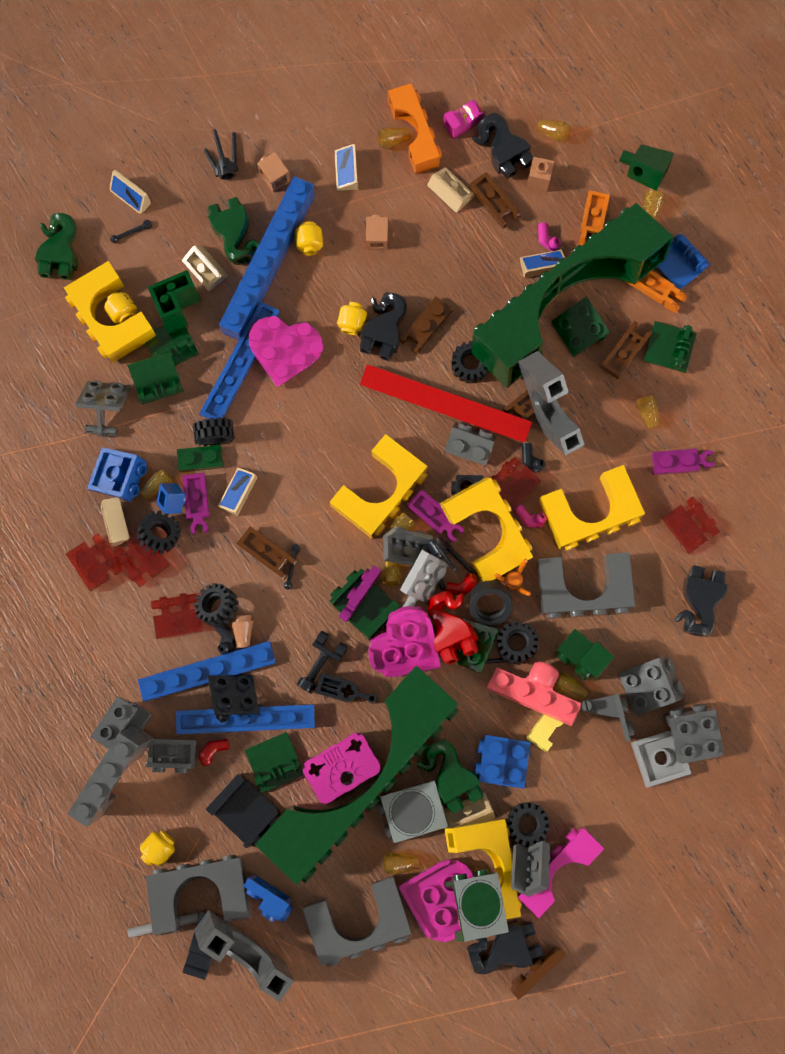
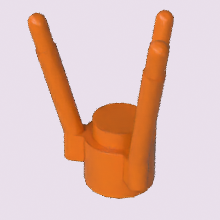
M527 559L521 562L517 571L509 572L506 577H502L498 573L495 574L499 582L504 584L509 590H516L518 594L522 593L530 596L531 593L528 590L521 588L523 583L521 572L528 562Z

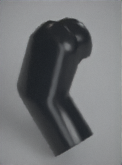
M532 443L521 444L522 463L532 472L543 470L545 462L543 459L540 460L533 456Z

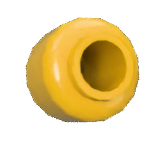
M302 222L295 230L296 249L307 256L315 255L323 247L322 229L314 222Z
M123 292L110 294L104 306L105 311L116 324L123 323L137 313V306L131 297Z
M350 302L349 305L342 306L337 320V325L341 328V332L357 336L358 333L362 332L366 323L367 312L362 309V304Z
M163 830L151 832L140 845V850L143 854L141 859L148 866L153 864L162 866L175 852L174 839Z

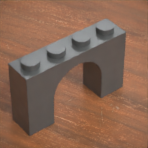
M538 351L518 361L541 432L565 456L584 446L580 428L564 413L557 401L559 397L569 393L563 373Z
M630 553L606 554L603 557L605 589L599 598L589 601L577 599L567 590L563 577L562 557L539 559L536 563L541 615H547L548 619L561 618V614H570V617L584 616V612H593V616L606 615V611L615 610V614L629 613V609L635 607Z
M135 725L119 732L67 814L86 827L103 817L116 795L111 793L113 788L128 767L142 757L153 737Z
M236 855L222 857L223 861L213 862V859L203 860L199 862V866L190 867V864L176 866L174 871L167 872V869H158L153 871V875L146 876L152 934L162 936L181 932L178 908L179 896L188 883L201 878L212 880L219 888L224 921L232 922L251 918L249 897L246 893L247 889L243 887L246 883L244 861L241 858H237Z
M393 875L371 883L379 910V921L375 929L367 936L351 938L341 933L334 923L327 898L303 907L320 965L334 966L340 963V958L349 956V959H354L363 955L362 951L371 948L372 951H377L386 947L385 943L394 940L395 943H400L408 939L407 935L411 934V928Z
M210 910L207 911L195 928V935L201 951L218 962H221L225 955L230 956L255 977L260 990L278 1002L281 1001L293 984L294 980L284 960Z

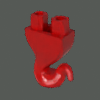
M445 591L430 598L428 612L436 625L435 651L441 654L446 664L451 665L459 660L456 650L462 648L466 656L477 653L476 641L479 639L469 622L459 616L443 612V608L446 605L450 609H458L464 599L462 593L455 600L452 592Z

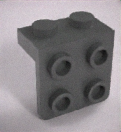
M668 655L620 673L619 677L634 714L640 715L685 698L684 687L677 680L675 665L668 658Z
M702 703L692 705V709L689 710L675 708L669 710L670 713L663 714L665 724L671 727L676 758L679 763L684 764L723 755L724 751L715 709Z

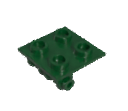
M587 296L551 321L573 357L598 340L599 342L607 338L606 335L610 333Z
M655 321L644 362L686 373L697 333L692 330L693 327L690 325H684V328L681 329Z
M163 325L154 329L153 331L156 336L145 342L152 355L151 357L170 352L175 366L199 355L186 327L168 334Z
M170 352L127 365L138 393V399L142 405L184 392Z
M462 618L473 626L479 640L476 641L478 652L471 656H466L462 648L456 650L459 660L455 663L470 668L474 672L482 673L498 630Z
M287 732L244 750L254 773V780L261 793L304 775Z

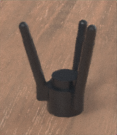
M213 129L220 157L217 161L218 164L216 165L207 149H204V153L212 165L216 177H219L221 180L232 179L236 176L235 172L238 171L236 133L232 132V161H230L229 158L224 157L217 130Z
M438 537L427 544L428 553L439 559L444 558L452 571H456V567L448 557L449 552L470 573L477 576V572L450 546L448 541L444 542L442 537ZM440 579V588L441 590H444L445 586L443 583V579Z

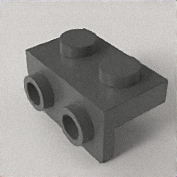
M455 422L445 452L486 466L496 436L486 429H474L467 422Z
M404 527L392 528V530L383 535L384 561L413 566L421 551L427 552V544L433 541V536L427 535L423 531L413 532L405 530Z
M152 739L149 744L148 762H145V767H151V772H165L166 768H175L174 773H189V769H195L197 740Z
M541 841L528 848L520 844L513 846L511 889L528 897L548 889L549 843Z

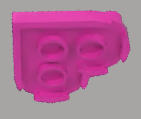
M277 316L265 317L258 320L252 326L249 333V346L253 354L277 388L311 366L320 357L323 350L320 334L305 322L288 326Z
M404 606L389 614L387 632L372 638L370 641L368 658L372 669L384 674L386 677H397L409 674L415 666H418L422 671L440 667L438 653L434 647L435 636L433 626L424 609L419 606Z
M446 859L438 862L398 886L422 931L427 937L435 941H451L455 939L454 931L461 930L453 886L446 887L445 882L452 881L453 875L467 873V877H472L473 875L470 869L457 859Z

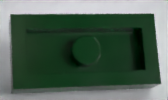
M221 445L177 449L178 471L180 473L224 468Z

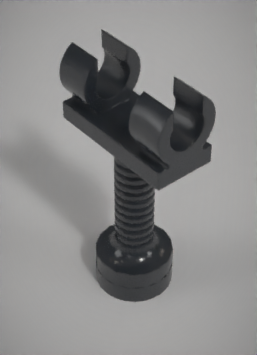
M322 630L312 644L314 648L321 652V655L317 658L309 674L306 677H300L296 683L298 687L312 694L316 687L314 680L327 658L330 657L339 663L348 649V646L340 642L334 653L324 648L323 645L328 639L329 634Z

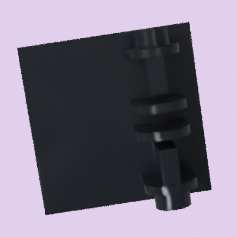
M208 675L214 715H216V719L220 723L227 722L230 715L260 714L253 675Z

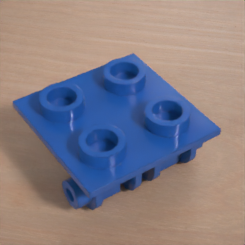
M679 233L673 238L674 241L671 243L666 260L657 268L676 288L681 290L711 264L685 235Z

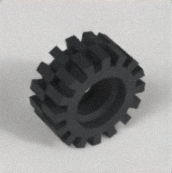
M469 341V344L463 342L461 347L458 345L456 351L453 352L451 361L452 371L454 370V375L458 376L460 381L464 379L466 383H470V381L477 383V380L481 381L484 379V376H487L489 370L481 362L473 370L467 369L463 365V359L468 355H473L472 341Z
M217 417V419H203L193 424L194 441L199 446L227 444L235 439L231 419Z
M160 510L156 514L154 511L150 512L149 515L146 514L137 530V540H141V547L146 545V551L153 549L152 554H156L158 550L160 554H164L165 551L168 553L173 549L181 532V528H178L180 524L178 521L174 522L175 517L173 515L169 518V514L162 515ZM151 528H162L167 533V537H156L152 534Z
M212 583V586L208 584L206 586L207 590L201 589L202 595L196 596V599L199 601L194 602V606L197 607L194 611L198 614L197 617L208 625L223 627L224 623H230V617L234 619L235 615H233V612L238 611V608L235 607V605H239V601L236 600L238 597L233 591L220 583ZM221 598L219 608L215 612H211L214 602Z
M511 621L510 625L505 624L504 628L499 631L497 638L498 653L503 656L502 659L504 661L506 659L509 660V664H513V662L516 665H521L522 662L526 664L529 659H533L537 652L539 637L538 634H535V629L530 628V624L527 622L524 625L522 624L523 621H518V623ZM514 635H520L526 640V647L520 651L513 650L509 646V639Z
M530 802L519 803L508 813L506 824L511 838L517 843L524 846H532L547 837L546 834L550 829V821L547 813L540 806ZM524 815H532L536 819V829L531 833H524L519 828V820Z

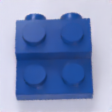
M102 447L87 489L132 502L133 498L139 494L140 487L138 484L140 478L147 472V461L138 455Z
M484 735V740L479 739L478 753H482L481 762H476L475 775L478 777V780L484 783L524 789L530 742Z
M256 874L251 875L243 886L248 889L246 893L256 900L259 898L263 899L259 906V909L262 910L261 915L272 922L275 919L285 922L294 908L290 905L293 898Z

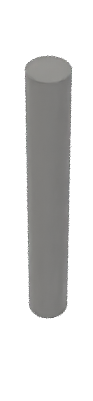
M198 912L179 916L180 925L184 926L198 922ZM151 923L128 928L129 938L152 933Z

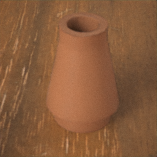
M235 615L231 624L236 646L250 647L253 627L251 615Z

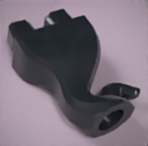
M492 113L479 122L477 130L480 138L477 136L472 138L478 145L486 146L490 141L489 133L493 130L496 131L491 148V162L498 174L502 173L509 179L517 173V168L514 164L519 162L524 169L532 165L531 146L526 140L510 132L504 117L500 114Z
M392 292L384 293L379 305L376 298H371L373 311L381 315L367 321L360 334V352L371 355L373 347L381 348L379 358L388 362L394 353L398 351L400 345L398 327L407 312L406 299ZM388 307L393 308L392 311L384 313Z
M693 565L690 568L688 577L684 579L683 595L688 605L699 617L700 624L695 623L694 614L689 610L681 611L674 621L679 622L684 618V633L708 637L715 626V608L727 593L728 584H725L726 572L713 570L711 579L706 580L703 579L705 568Z
M516 920L508 923L509 932L495 936L489 954L485 959L481 958L480 954L488 946L486 937L475 939L478 940L477 943L467 946L474 972L485 975L492 973L503 965L525 968L533 965V961L543 957L539 942L527 946L524 939L536 934L532 921L518 922Z

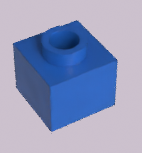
M160 483L157 505L164 514H181L182 506L186 501L185 493L177 483Z

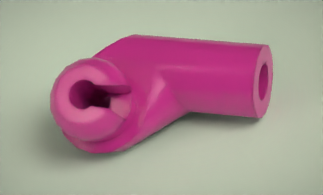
M539 223V243L549 251H556L561 246L560 239L549 235L548 223Z
M523 504L514 510L526 527L540 528L547 521V516L544 513L529 514Z

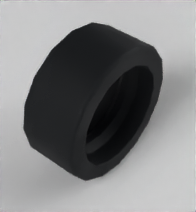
M490 580L477 584L469 595L470 614L475 621L486 626H495L505 622L513 609L511 593L501 582ZM486 594H496L503 598L504 605L496 612L487 613L477 607V601Z

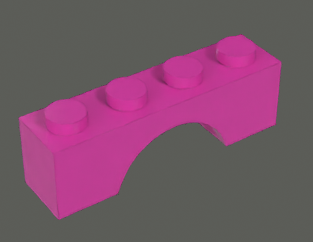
M582 827L578 830L573 828L567 834V841L562 847L557 845L551 851L548 889L530 897L519 892L517 893L518 898L538 918L555 902L551 883L556 871L561 866L572 862L589 866L604 850Z

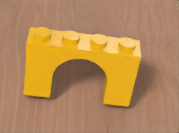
M107 261L67 285L64 289L68 294L65 298L71 308L76 306L79 311L76 313L82 325L86 323L90 328L86 332L93 342L97 340L100 344L97 347L98 351L104 359L108 357L113 364L144 345L145 342L154 338L156 334L142 312L115 326H105L96 321V310L100 302L110 294L125 287L110 262Z
M386 434L373 448L372 457L387 467L396 477L397 488L394 494L384 502L369 503L362 500L343 485L329 502L334 510L371 539L375 535H381L386 528L385 522L389 517L393 519L400 511L398 506L403 500L407 502L414 493L412 489L417 483L421 485L428 476L426 474L427 465Z
M624 465L603 472L600 476L610 502L609 514L607 518L600 522L586 523L575 517L562 489L540 497L539 504L543 513L547 516V523L559 550L563 548L566 551L579 546L578 542L586 540L589 543L598 539L601 533L607 532V535L619 531V526L627 524L630 527L641 522L640 518L645 512Z
M488 477L439 503L451 524H456L468 516L484 510L493 513L500 521L502 535L498 545L490 552L471 562L482 582L496 579V573L503 575L519 566L524 559L529 560L533 558L530 552L533 550L531 544L526 538L523 539L520 533L522 528L516 519L513 520L509 513L512 511L506 499L502 500L499 494L501 491L500 486L495 479L492 480Z
M505 819L445 828L448 852L459 853L480 849L490 856L494 863L495 873H498L506 919L520 917L521 900L518 898L517 891L511 889L513 851L509 845L508 837L510 831Z

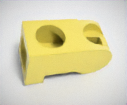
M543 714L526 738L541 750L547 752L553 744L548 740L556 727L561 726L563 723Z

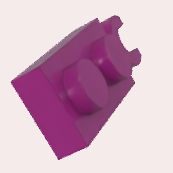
M697 449L653 452L651 454L654 475L698 472L700 465L703 468L709 469L715 464L714 462L708 463L705 460V456H711L713 451L707 450L698 455Z
M205 473L182 475L183 490L186 496L187 520H193L190 527L193 535H196L197 526L202 525L204 533H208L209 527L204 521V518L210 517Z
M422 489L406 505L409 510L436 533L441 535L445 531L451 542L455 543L457 540L452 536L454 530L459 531L461 534L464 532L460 525H453L448 521L440 504Z
M373 566L371 570L367 568L360 578L362 580L358 588L354 587L348 594L347 598L350 600L340 613V619L346 623L349 621L354 611L357 610L382 574L379 568Z

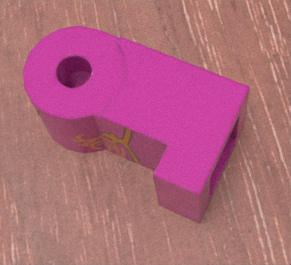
M472 100L454 112L449 111L445 113L443 126L451 137L455 139L477 125L485 117V113L477 101Z

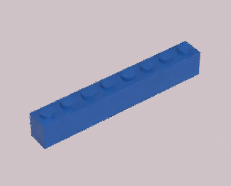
M295 176L293 177L219 323L222 334L239 341L260 301H263L295 237V230L302 223L315 197L313 184Z

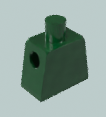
M640 145L636 153L623 150L619 162L630 166L627 173L628 178L657 191L668 172L674 153Z

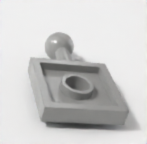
M422 550L400 591L409 595L403 607L414 606L417 599L427 603L433 597L438 582L444 577L448 564Z
M671 730L631 742L646 788L691 774L688 763L681 764L677 761ZM659 751L664 752L667 756V760L663 765H659L655 761V755Z

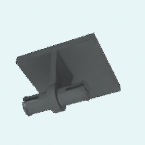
M97 380L87 381L75 405L80 408L96 409L98 426L86 424L85 434H97L98 437H104V435L117 436V427H105V410L120 411L131 390V385L103 383Z
M615 694L594 700L585 699L581 702L583 712L620 718L625 740L631 741L630 735H634L631 720L626 721L624 712L629 711L626 698H621L620 694Z

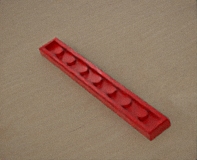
M368 364L360 382L361 386L524 443L532 425L531 421Z

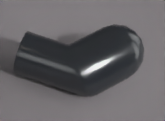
M225 623L223 627L218 625L213 627L221 636L220 645L217 647L218 652L223 655L230 653L234 648V633Z

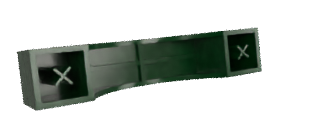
M637 203L630 208H624L615 220H609L600 232L593 233L586 243L575 247L571 255L566 259H560L555 267L550 271H545L537 282L527 285L518 297H512L503 309L493 312L490 319L484 324H478L473 330L472 354L506 388H509L523 376L518 361L537 351L541 353L543 340L538 321L547 305L558 294L573 285L595 279H615L635 285L646 277L651 270L653 271L666 260L673 235Z
M415 666L385 699L391 720L392 741L386 765L374 785L354 801L331 809H306L292 805L255 844L296 885L301 880L304 883L309 880L317 870L315 864L318 862L322 865L333 852L330 849L332 845L335 844L338 847L349 834L346 831L349 826L354 829L364 818L362 812L365 808L370 811L381 799L378 794L382 790L386 793L396 782L393 777L398 772L402 775L412 764L409 759L414 754L418 757L428 745L424 742L430 736L434 739L441 732L443 727L440 724L445 719L450 721L458 713L459 710L456 708L458 703L418 666Z

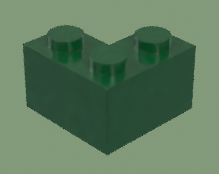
M188 270L147 287L168 334L188 326L182 309L201 301Z
M577 629L572 630L555 650L559 654L557 658L563 664L573 666L576 669L575 674L584 681L586 679L589 681L596 679L614 658L597 641L592 643Z

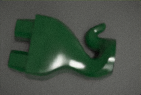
M234 197L227 201L229 207L227 210L221 211L219 204L208 206V219L214 234L224 241V251L227 259L234 265H242L252 260L255 254L254 248H258L260 243L252 239L245 243L244 249L238 250V246L247 234L249 220L244 205H241L239 199Z
M54 213L50 216L49 229H47L44 223H40L43 234L49 239L44 241L36 251L35 261L38 264V274L41 278H51L52 269H59V278L71 280L73 272L77 271L78 259L72 247L77 233L76 222L70 215Z
M442 739L423 751L426 764L418 762L417 765L428 772L434 770L437 765L436 755L442 754L444 756L438 773L436 787L442 803L446 804L453 814L464 808L458 797L464 792L468 795L471 803L483 797L479 787L480 781L472 771L464 768L459 763L456 749L452 743Z

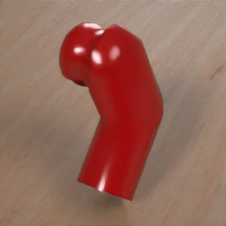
M468 573L465 575L466 578L460 583L447 582L446 591L457 595L461 593L467 595L477 585V577L473 573Z
M228 738L209 741L205 744L198 755V759L203 766L212 764V757L216 752L229 750Z

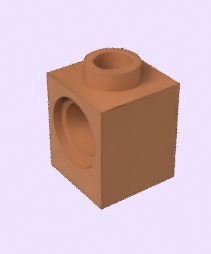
M275 152L271 155H265L257 163L260 175L273 192L291 181L288 169Z
M533 157L526 188L547 192L554 161Z
M382 215L366 217V250H388V217H383Z

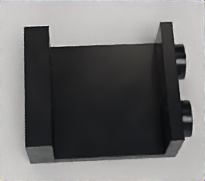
M237 774L205 809L212 816L215 815L244 843L243 846L245 848H248L250 845L255 847V844L263 836L261 833L278 820L277 815L281 812L242 774Z

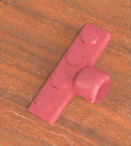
M540 661L534 663L526 678L518 677L496 667L487 686V689L493 693L569 726H573L581 708V703L553 691L559 677L558 670Z

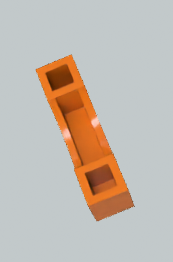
M412 83L388 90V103L394 119L410 123L418 133L414 142L409 145V159L415 174L439 167L442 152L440 146L434 143L435 134L433 128L428 127L426 122L428 121V116L425 108L421 109L419 104L421 103V98L418 90L414 91Z

